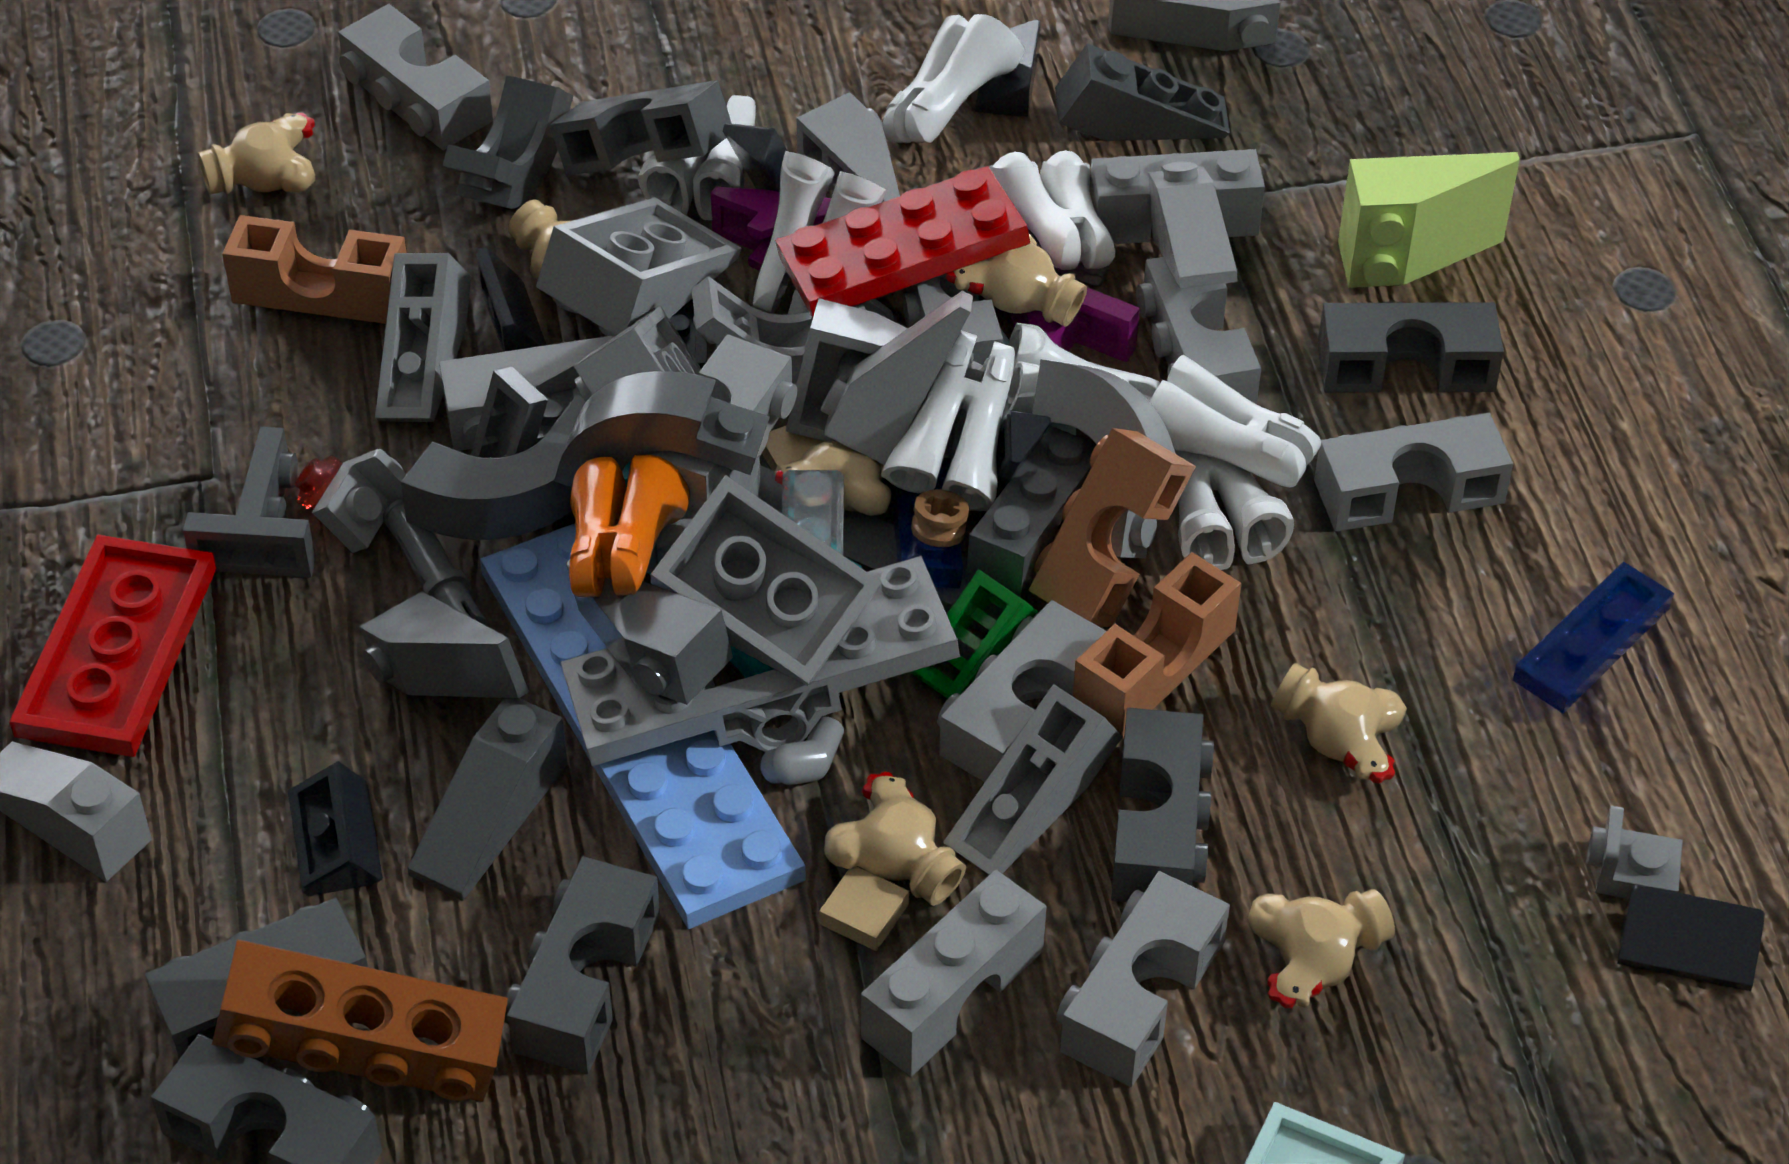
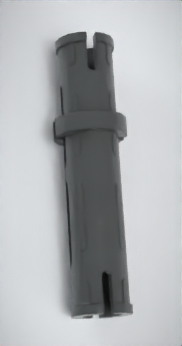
M401 499L391 503L385 509L383 521L397 540L403 554L421 582L424 593L488 627L486 618L470 596L468 589H471V583L463 571L455 569L435 533L407 523L405 508Z

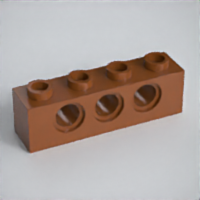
M237 939L212 1045L229 1048L232 1052L244 1057L257 1058L267 1056L295 1062L303 1068L315 1072L333 1070L367 1077L371 1082L381 1086L405 1085L433 1091L440 1097L448 1100L462 1101L471 1099L483 1102L497 1065L508 998ZM280 1009H293L303 1016H291ZM349 1024H362L368 1027L370 1031L357 1030ZM417 1038H428L436 1042L438 1045H427L419 1041Z

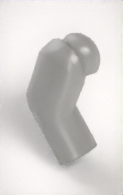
M821 717L811 730L807 741L779 745L776 749L766 751L760 763V769L764 778L770 783L778 784L782 782L785 785L813 782L823 778L830 768L843 737L844 728L842 724L833 718Z

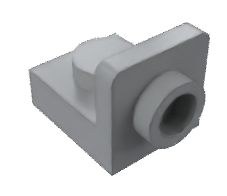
M376 449L345 461L312 513L352 553L368 548L383 523L385 509L398 499L403 501L401 481L406 476V473L395 459L389 457L381 449Z
M1611 805L1605 827L1593 826L1588 845L1586 863L1587 865L1598 867L1595 893L1628 899L1633 885H1644L1679 892L1683 840L1622 829L1624 808Z

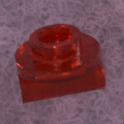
M334 455L326 457L323 461H320L318 458L311 460L302 470L295 483V487L300 490L297 503L305 509L310 508L314 510L341 467L342 461Z

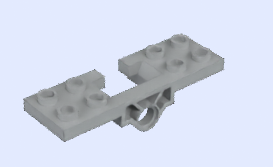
M922 556L867 572L882 582L881 587L808 687L774 669L715 687L712 679L686 705L662 695H653L643 688L636 686L608 648L561 661L591 765L602 764L713 730L715 731L719 746L742 741L765 752L770 749H776L782 744L804 741L821 716L842 710L838 693L960 657L957 637ZM785 714L793 716L787 724L779 728L768 729L763 727L768 720L776 716Z

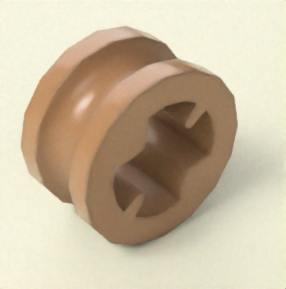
M936 489L922 492L916 498L914 505L915 515L913 516L911 530L919 541L935 547H950L964 539L966 532L965 522L968 518L969 506L963 497L952 491Z

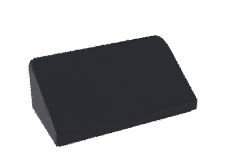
M1032 20L1010 28L1021 41L1026 51L1013 71L994 77L979 87L975 112L1028 117L1040 49L1041 20Z
M731 123L725 124L722 131L756 189L780 192V173L787 149L776 129Z
M487 247L479 248L476 256L480 289L502 351L506 352L547 345L522 279Z
M1010 411L1004 418L1000 426L997 446L996 499L1042 439L1051 423L1050 417ZM974 511L976 525L987 511Z
M337 761L288 790L302 893L309 897L369 886L382 880L383 876L368 785L361 776Z
M1633 885L1624 911L1617 964L1751 991L1754 983L1765 913L1757 908L1644 885Z

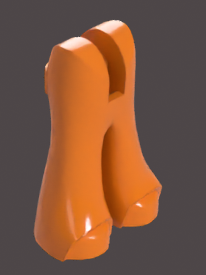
M635 455L630 463L627 489L620 465L613 457L590 459L579 467L574 475L571 491V508L575 517L576 535L570 554L569 580L571 590L575 596L580 598L599 597L603 590L605 578H611L613 590L617 596L636 594L646 575L659 534L666 525L679 521L685 515L689 504L690 491L679 470L671 462L655 455Z

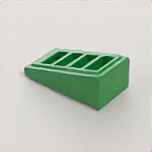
M978 569L947 613L957 639L974 649V654L969 661L961 655L958 658L948 660L949 663L961 671L954 681L933 667L934 665L917 669L910 673L947 699L955 693L961 695L973 683L983 662L993 654L998 656L1012 642L1014 633L1021 622L1029 616L1034 618L1038 611ZM990 602L1004 610L997 620L983 611ZM974 620L990 630L983 640L967 630Z

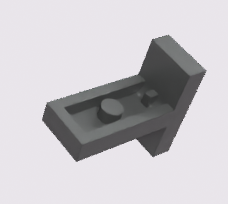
M513 367L494 370L471 456L501 458L521 453L533 447L545 437L576 395L581 396L578 388L543 395Z
M260 427L236 515L187 513L183 527L187 549L212 552L217 568L215 572L312 577L316 558L309 521L286 518L284 495L286 488L295 487L298 461L296 453L288 452L284 428Z

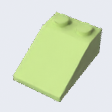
M1518 152L1350 159L1338 238L1348 288L1405 285L1504 241L1520 161Z

